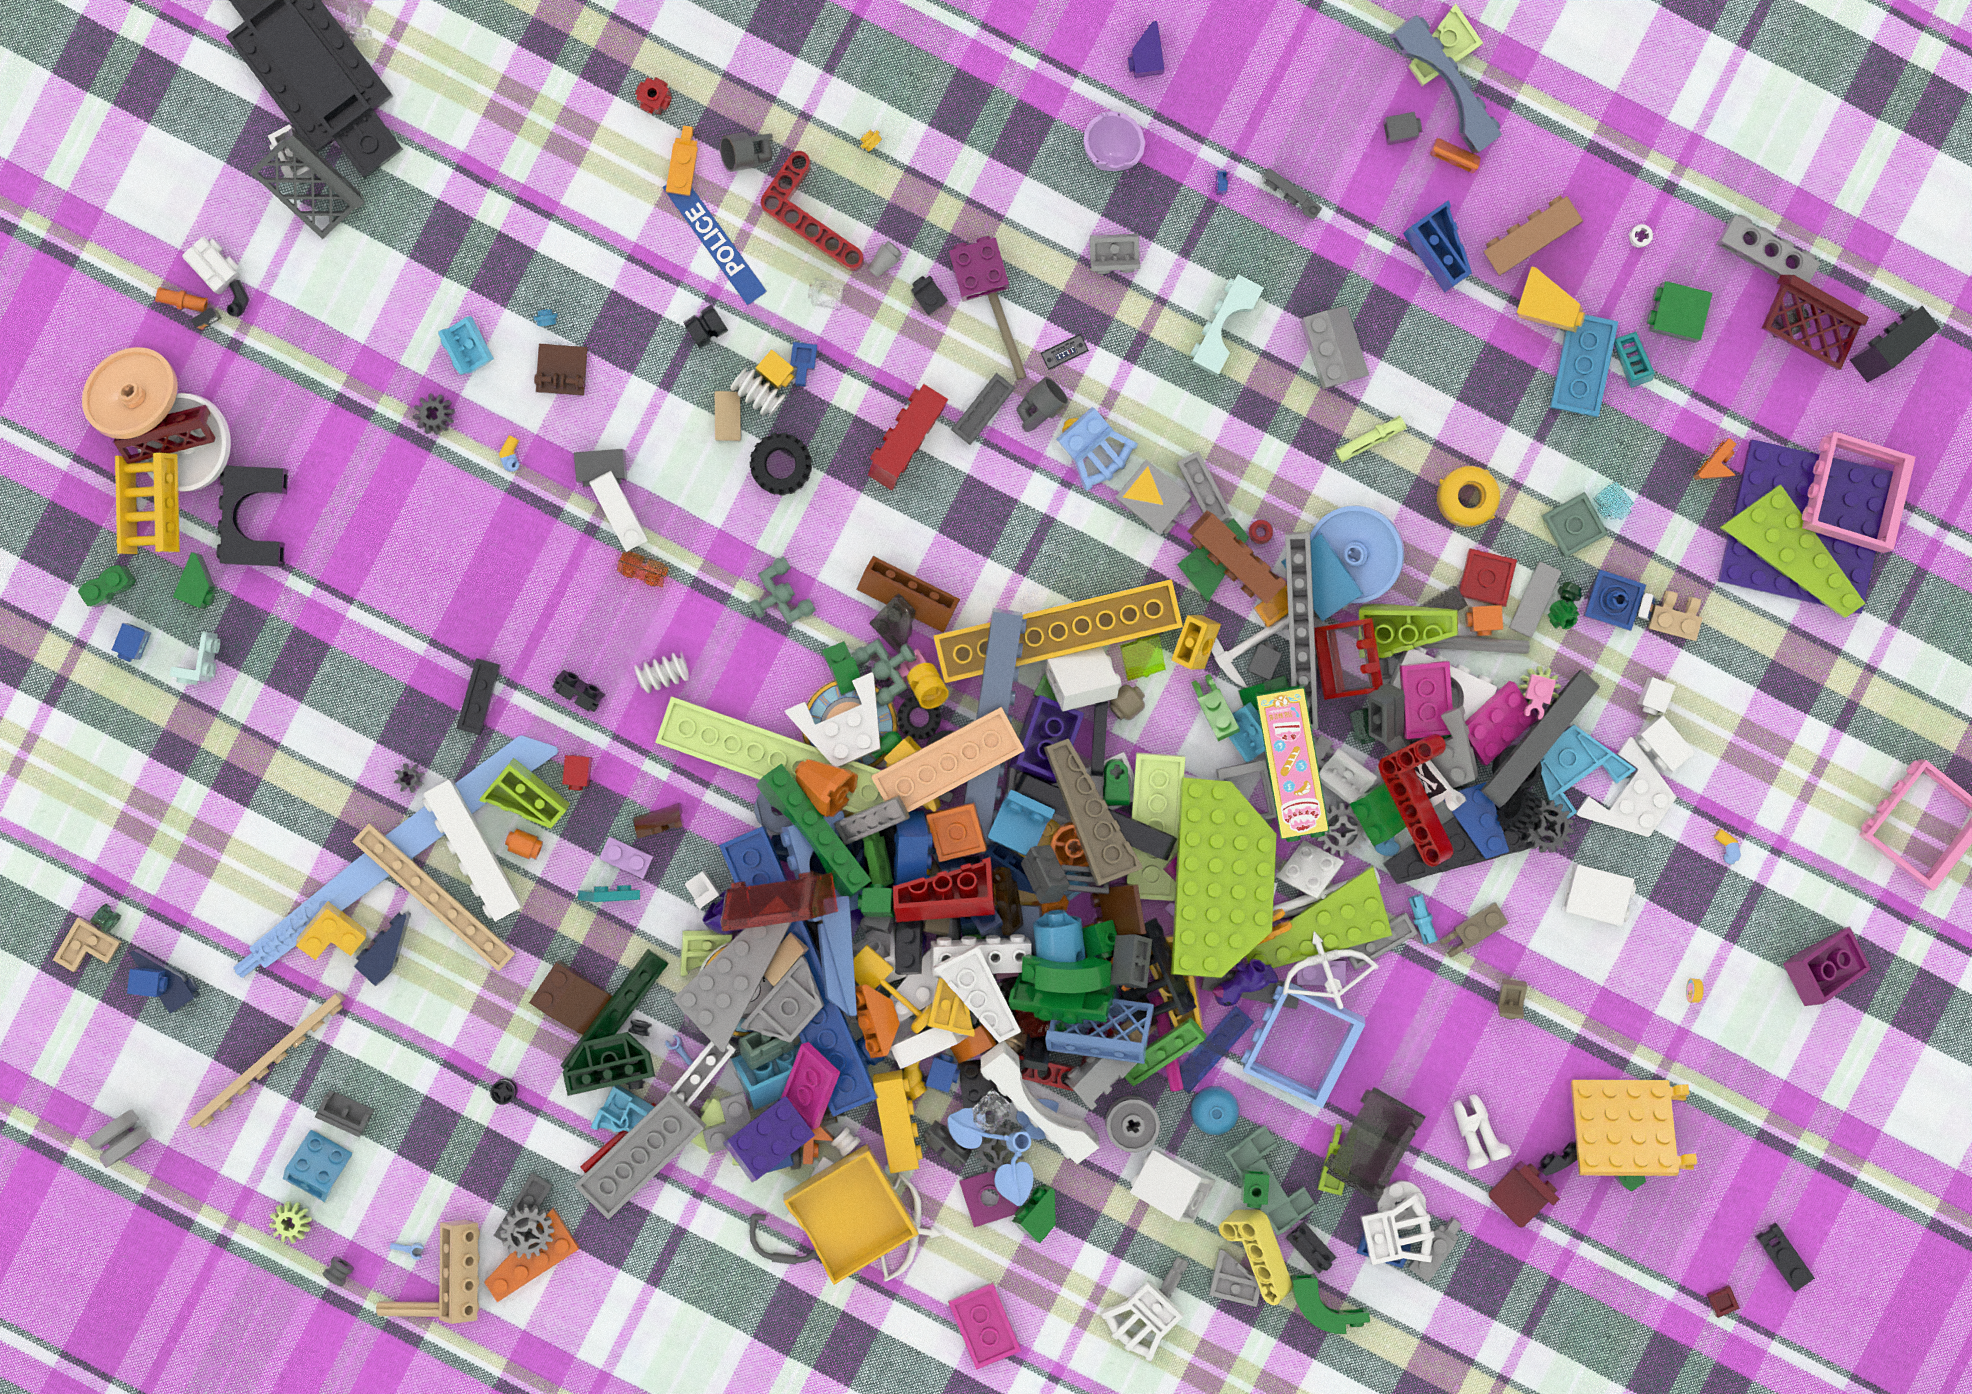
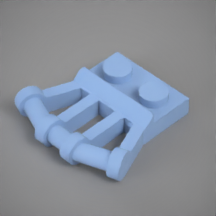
M1091 407L1056 439L1075 461L1082 485L1086 491L1092 489L1093 485L1106 480L1110 481L1113 478V474L1119 468L1122 470L1126 466L1125 463L1133 448L1136 449L1138 446L1137 442L1114 431L1094 407ZM1111 436L1124 443L1119 455L1105 441L1107 437ZM1099 445L1113 460L1106 468L1092 452ZM1086 456L1100 471L1099 473L1088 477L1083 462Z

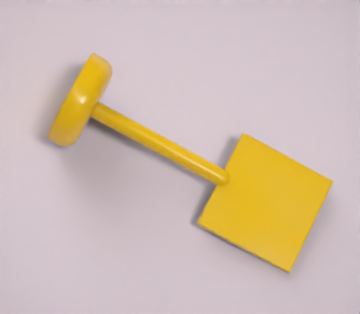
M866 944L853 958L855 981L859 985L866 984L873 989L882 985L917 1016L911 1024V1030L918 1034L928 1023L932 1004L927 1005L920 1011L884 979L894 968Z

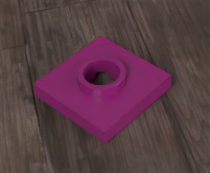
M996 1168L990 1173L986 1171L959 1180L974 1228L1015 1215L1019 1206L1013 1204L997 1191L994 1183ZM993 1189L998 1193L999 1200L996 1205L985 1206L982 1203L981 1194L983 1191Z

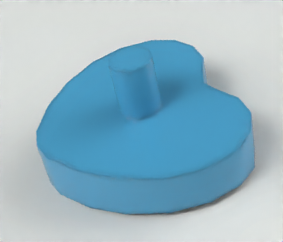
M1394 837L1376 845L1375 850L1382 855L1393 856L1398 853L1399 845L1394 841Z

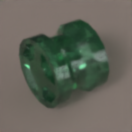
M105 903L93 915L90 922L94 925H99L101 931L107 934L119 922L122 915L118 912L114 913L111 910V906Z

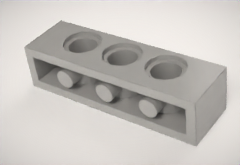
M1735 215L1729 219L1716 245L1779 279L1780 275H1796L1810 283L1821 263L1815 260V255L1803 250L1801 252L1795 249V245L1789 240H1779L1773 236L1771 230L1752 225V220L1743 215ZM1744 234L1751 235L1753 239L1752 245H1747L1744 242ZM1766 245L1773 248V257L1765 254L1764 249ZM1787 257L1795 261L1794 269L1787 267Z

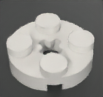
M1398 1180L1387 1184L1381 1189L1376 1204L1378 1212L1392 1209L1396 1206V1201L1401 1202L1402 1199L1416 1192L1420 1197L1419 1202L1426 1211V1199L1415 1184L1405 1180ZM1409 1206L1394 1218L1395 1221L1416 1217L1417 1215L1412 1207ZM1416 1225L1398 1228L1397 1230H1410Z

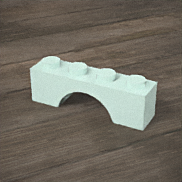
M1239 274L1235 280L1229 279L1224 289L1227 292L1224 301L1218 300L1213 310V313L1216 314L1213 322L1207 321L1201 333L1205 336L1202 343L1196 342L1190 356L1194 357L1191 362L1192 364L1218 376L1230 354L1221 336L1224 321L1234 313L1251 312L1264 287Z

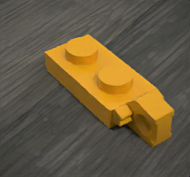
M683 125L681 138H675L666 193L691 195L698 152L697 141L692 140L693 127Z

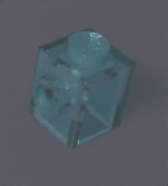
M1616 481L1610 483L1593 497V500L1599 506L1597 508L1599 513L1605 519L1609 518L1610 520L1624 519L1632 512L1630 507L1635 504Z

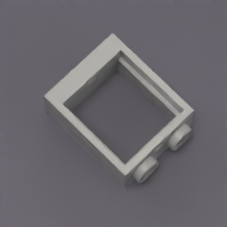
M1266 760L1216 769L1219 781L1260 771L1268 812L1260 813V815L1267 824L1273 823L1272 818H1277Z

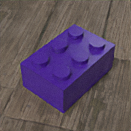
M1041 695L1033 698L1019 735L1025 751L1012 757L1009 767L1051 784L1057 783L1044 748L1068 738L1071 744L1074 745L1084 713L1076 709L1062 711L1058 702Z
M784 1096L725 1140L723 1144L750 1181L754 1182L809 1141L815 1134L787 1096Z

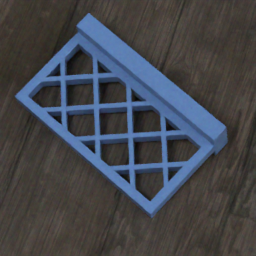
M1113 999L1110 1009L1120 1007L1124 1013L1114 1019L1108 1014L1107 1019L1110 1022L1100 1028L1097 1027L1094 1021L1084 1019L1083 1024H1069L1071 1028L1065 1032L1055 1031V1028L1061 1021L1051 1020L1045 1039L1047 1050L1144 1064L1154 1004ZM1137 1010L1147 1011L1146 1017L1139 1022L1131 1015ZM1128 1017L1134 1025L1123 1032L1117 1023ZM1090 1023L1095 1031L1090 1035H1082L1078 1029ZM1114 1026L1119 1035L1113 1039L1106 1038L1103 1032ZM1138 1029L1142 1035L1141 1043L1132 1042L1127 1036Z

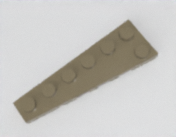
M1069 738L1045 747L1046 755L1096 885L1105 884L1143 869L1131 845L1121 833L1120 826L1110 814L1106 802L1102 800L1095 788V783L1086 772V768Z

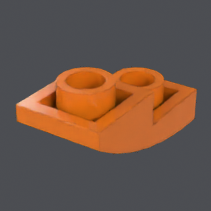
M983 1024L973 1028L975 1032L974 1037L969 1036L960 1043L950 1047L959 1063L977 1056L996 1045L993 1035Z

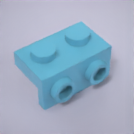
M472 316L465 317L450 328L442 329L438 332L442 346L447 350L452 359L453 367L460 375L473 373L494 360Z
M1251 702L1232 713L1240 728V732L1229 736V739L1247 763L1265 751L1259 714Z

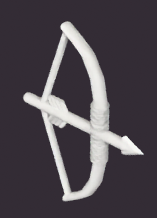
M1314 931L1312 943L1316 945L1319 954L1307 957V959L1295 964L1287 974L1283 994L1290 993L1334 998L1337 1008L1341 1010L1343 1009V1003L1340 996L1371 971L1378 969L1379 966L1359 951L1336 949L1324 952L1321 944L1323 940ZM1352 956L1363 959L1371 965L1369 969L1342 989L1340 980L1333 978L1328 962L1340 957ZM1323 965L1328 979L1324 984L1327 993L1288 989L1292 977L1299 970L1307 966Z
M898 1173V1178L893 1187L896 1190L901 1180L909 1187L914 1199L912 1219L917 1226L918 1233L929 1235L931 1239L944 1235L934 1227L931 1230L920 1228L922 1214L919 1194L913 1184L901 1173ZM918 1235L910 1239L906 1260L898 1271L888 1275L884 1255L880 1257L885 1276L883 1280L885 1282L905 1272L912 1263L918 1248Z

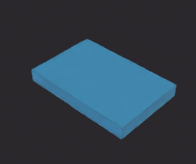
M1321 533L1312 539L1313 609L1323 622L1361 596L1363 592ZM1285 558L1284 560L1281 561V563H1282V564L1284 565V567L1286 568V558Z

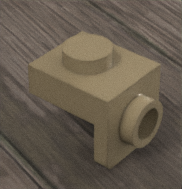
M1502 979L1497 1001L1499 1016L1507 1019H1523V1005L1527 991V982Z

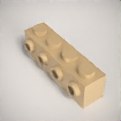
M469 1220L440 1222V1321L450 1324L477 1321V1312L479 1311L477 1300L479 1287L478 1263L480 1259L478 1253L480 1231L477 1222Z

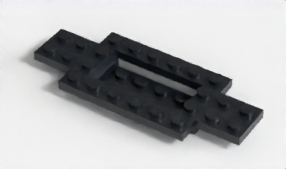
M229 0L244 22L227 34L226 38L301 137L318 153L333 141H336L365 179L403 150L374 111L392 98V93L321 0Z

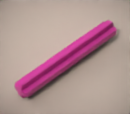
M1162 995L1151 999L1154 1007L1165 1003ZM1168 1012L1156 1016L1159 1022L1156 1024L1159 1038L1171 1031ZM1176 1058L1165 1066L1172 1092L1183 1089L1178 1059Z

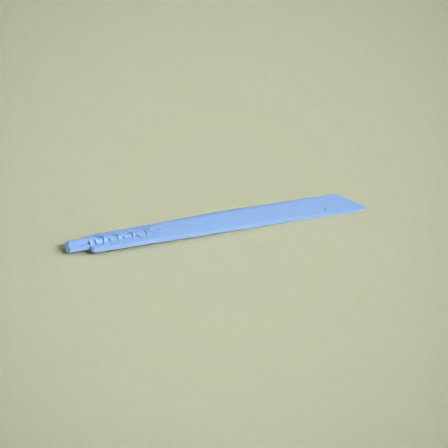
M522 735L518 736L456 782L455 785L471 814L487 804V802L484 803L478 800L513 758L532 772L557 755L558 748ZM424 806L385 836L410 859H413L444 836L445 832L440 833L434 822L437 820L434 812H429ZM366 853L362 854L250 947L252 953L233 967L235 973L243 978L260 964L264 968L270 966L296 946L297 937L327 901L343 911L390 875Z

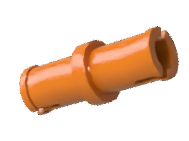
M159 287L156 292L155 302L177 306L179 310L186 308L204 312L207 309L208 298L190 295L184 290L177 292Z

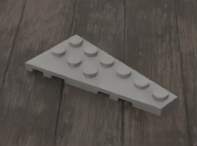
M777 897L672 999L722 1053L725 1052L733 1033L736 1031L745 1010L748 1008L769 964L796 915L780 897Z

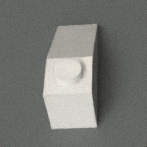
M612 471L590 481L589 483L625 551L627 552L648 541L645 530Z

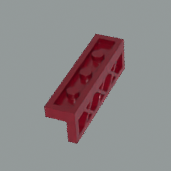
M206 405L167 414L162 422L147 433L129 439L114 438L113 443L126 463L130 464L153 458V453H174L213 443L216 437L207 424L210 411ZM201 429L205 436L198 437L190 434V432ZM176 435L184 438V442L177 443L168 438L169 436ZM156 441L163 444V446L154 448L147 445V442ZM133 446L140 449L141 452L131 455L126 447Z

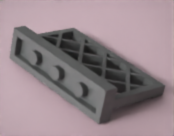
M293 128L286 132L285 137L250 170V173L322 239L355 208L359 209L365 203L363 194ZM286 146L293 153V161H278V153ZM264 166H275L276 178H265L259 171ZM278 166H293V178H279ZM296 166H307L310 168L311 178H296ZM279 183H293L294 194H282L279 191ZM296 183H311V194H297ZM314 183H326L329 186V194H314ZM297 199H311L312 211L299 210L297 208ZM314 199H329V211H315ZM332 199H343L348 206L343 211H332ZM315 216H329V224L321 230L315 224Z

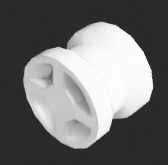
M846 1126L834 1137L830 1144L833 1147H838L840 1154L845 1157L861 1140L858 1136H853L851 1129Z

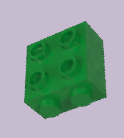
M1668 281L1661 283L1660 286H1656L1653 294V300L1656 301L1654 310H1650L1647 318V324L1650 325L1649 332L1694 343L1700 341L1713 293Z
M1385 782L1375 785L1350 803L1355 816L1358 818L1373 846L1391 839L1406 828Z

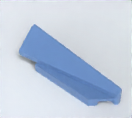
M849 896L817 899L823 924H817L825 998L844 1011L845 1015L856 1016Z

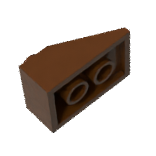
M1109 884V894H1090L1091 905L1093 908H1096L1097 917L1094 918V925L1113 920L1117 935L1146 934L1138 884Z
M558 960L529 1003L549 1017L583 1035L613 995L563 961Z

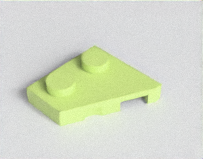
M712 930L682 931L680 975L686 976L689 970L702 966L705 959L715 949L732 941V934L721 935Z

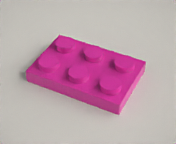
M1450 661L1399 665L1401 690L1404 691L1405 695L1404 738H1423L1431 734H1438L1440 736L1451 735L1441 717L1444 712L1453 709Z
M1508 681L1465 721L1469 728L1468 738L1470 747H1473V752L1477 759L1485 766L1536 720L1532 709L1529 716H1524V709L1528 703L1515 682Z
M809 1042L801 1044L781 1098L787 1096L812 1130L820 1126L840 1071Z
M993 1282L948 1301L976 1370L1021 1351Z

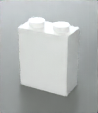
M1102 646L1047 659L1045 675L1062 711L1117 698L1118 690L1121 687V679L1118 673L1115 674L1112 668L1111 657L1106 655Z
M1573 863L1561 910L1623 926V922H1627L1629 918L1630 908H1628L1629 899L1634 897L1636 884H1633L1634 879Z

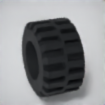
M773 433L771 436L762 438V441L754 446L755 449L750 455L751 474L756 483L765 491L780 496L793 494L796 490L801 489L805 482L809 480V475L812 471V459L806 446L797 437L787 433ZM777 450L788 451L795 459V469L787 478H775L767 470V459Z

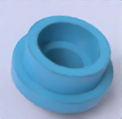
M552 309L538 310V315L533 316L537 326L556 324L558 313H552Z

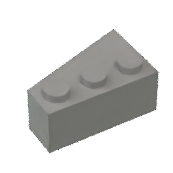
M1114 1033L1110 1035L1108 1038L1113 1039L1114 1037L1118 1036L1119 1033L1117 1035ZM1087 1056L1086 1062L1080 1068L1076 1066L1067 1074L1068 1078L1065 1082L1093 1110L1097 1106L1094 1101L1103 1092L1107 1095L1112 1090L1110 1086L1119 1078L1123 1079L1137 1063Z

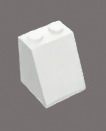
M1152 1150L1145 1156L1143 1160L1144 1166L1140 1174H1137L1132 1180L1130 1193L1178 1222L1194 1223L1216 1180L1161 1151Z

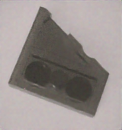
M898 593L869 624L899 654L901 646L907 643L908 638L912 634V621L915 618L916 610Z

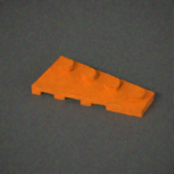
M554 1207L546 1215V1217L551 1218L552 1223L550 1226L554 1228V1232L550 1233L553 1241H546L548 1249L540 1248V1256L533 1252L530 1259H527L525 1253L520 1258H517L516 1251H514L484 1281L497 1302L580 1249ZM539 1222L536 1227H540L543 1230V1225Z

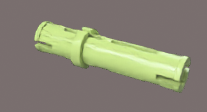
M1399 415L1387 423L1376 425L1375 429L1336 448L1335 452L1341 463L1380 442H1387L1388 438L1407 429Z

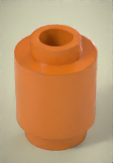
M516 829L515 832H509L505 845L508 846L507 851L526 859L533 858L536 860L541 851L543 841L538 840L539 837Z

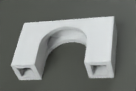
M1419 646L1409 651H1403L1389 683L1401 689L1399 665L1449 660L1439 655H1435L1434 658L1426 655L1427 650ZM1457 665L1456 668L1450 666L1451 680L1456 685L1459 694L1458 706L1463 705L1465 709L1464 719L1466 721L1495 694L1498 687L1492 685L1493 680L1479 674L1477 678L1470 675L1471 670L1461 665Z

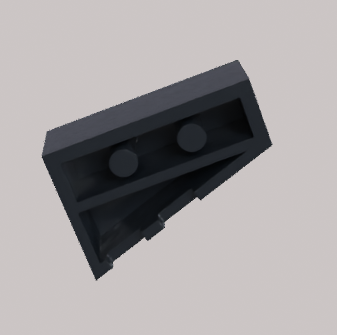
M1923 305L1915 310L1909 308L1899 316L1901 318L1899 322L1894 321L1883 329L1885 333L1882 335L1878 334L1867 343V347L1850 359L1867 383L1893 369L1941 329Z

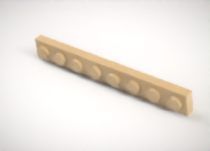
M368 823L352 841L498 972L514 956L515 951L371 823Z
M341 992L334 994L187 1123L193 1129L200 1125L204 1128L215 1119L212 1115L217 1110L223 1112L233 1103L230 1099L236 1094L241 1096L251 1088L249 1083L255 1077L258 1080L264 1077L270 1071L267 1068L273 1062L278 1064L288 1056L286 1051L292 1045L294 1048L301 1045L306 1040L304 1035L310 1030L315 1032L323 1026L325 1022L322 1019L329 1013L331 1016L338 1013L343 1008L341 1003L346 1000Z

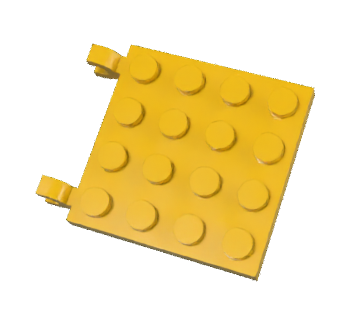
M1669 1080L1571 1081L1579 1175L1677 1176L1679 1169H1694V1165L1697 1164L1696 1154L1677 1156L1671 1101H1686V1095H1689L1688 1084L1670 1087Z

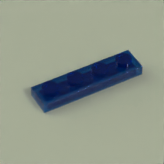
M1236 1005L1179 1066L1183 1089L1188 1094L1254 1023Z

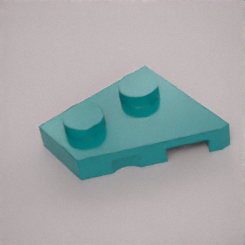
M617 885V889H608V886H594V890H578V900L588 902L640 900V890L632 889L631 885Z

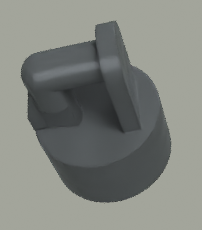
M746 132L724 135L720 141V154L725 168L729 172L756 168L764 162L770 161L772 159L770 139L773 138L772 133L751 137ZM759 141L761 152H754L752 142Z
M1044 377L1029 390L1021 404L1017 406L1016 411L1023 421V430L1030 432L1048 417L1054 418L1069 405V401L1064 391L1055 381L1049 377ZM1036 406L1039 410L1031 415L1029 410Z

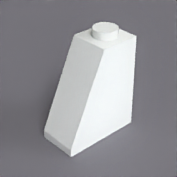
M927 1026L918 1034L912 1032L892 1045L891 1050L900 1069L952 1047L969 1036Z

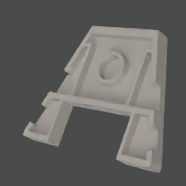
M1463 705L1446 711L1441 715L1452 736L1444 739L1446 744L1444 753L1431 759L1432 763L1452 788L1471 782L1479 776L1473 747H1470L1469 728L1465 724V709ZM1403 732L1397 737L1394 736V739L1389 743L1383 744L1394 753L1411 743L1409 739L1404 738Z

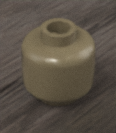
M1123 685L1118 690L1117 698L1110 700L1109 708L1118 719L1132 720L1145 708L1143 701L1145 695L1137 686L1132 688L1130 685Z

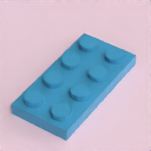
M1585 315L1583 325L1581 327L1578 326L1576 333L1565 331L1549 408L1596 418L1599 417L1618 321Z

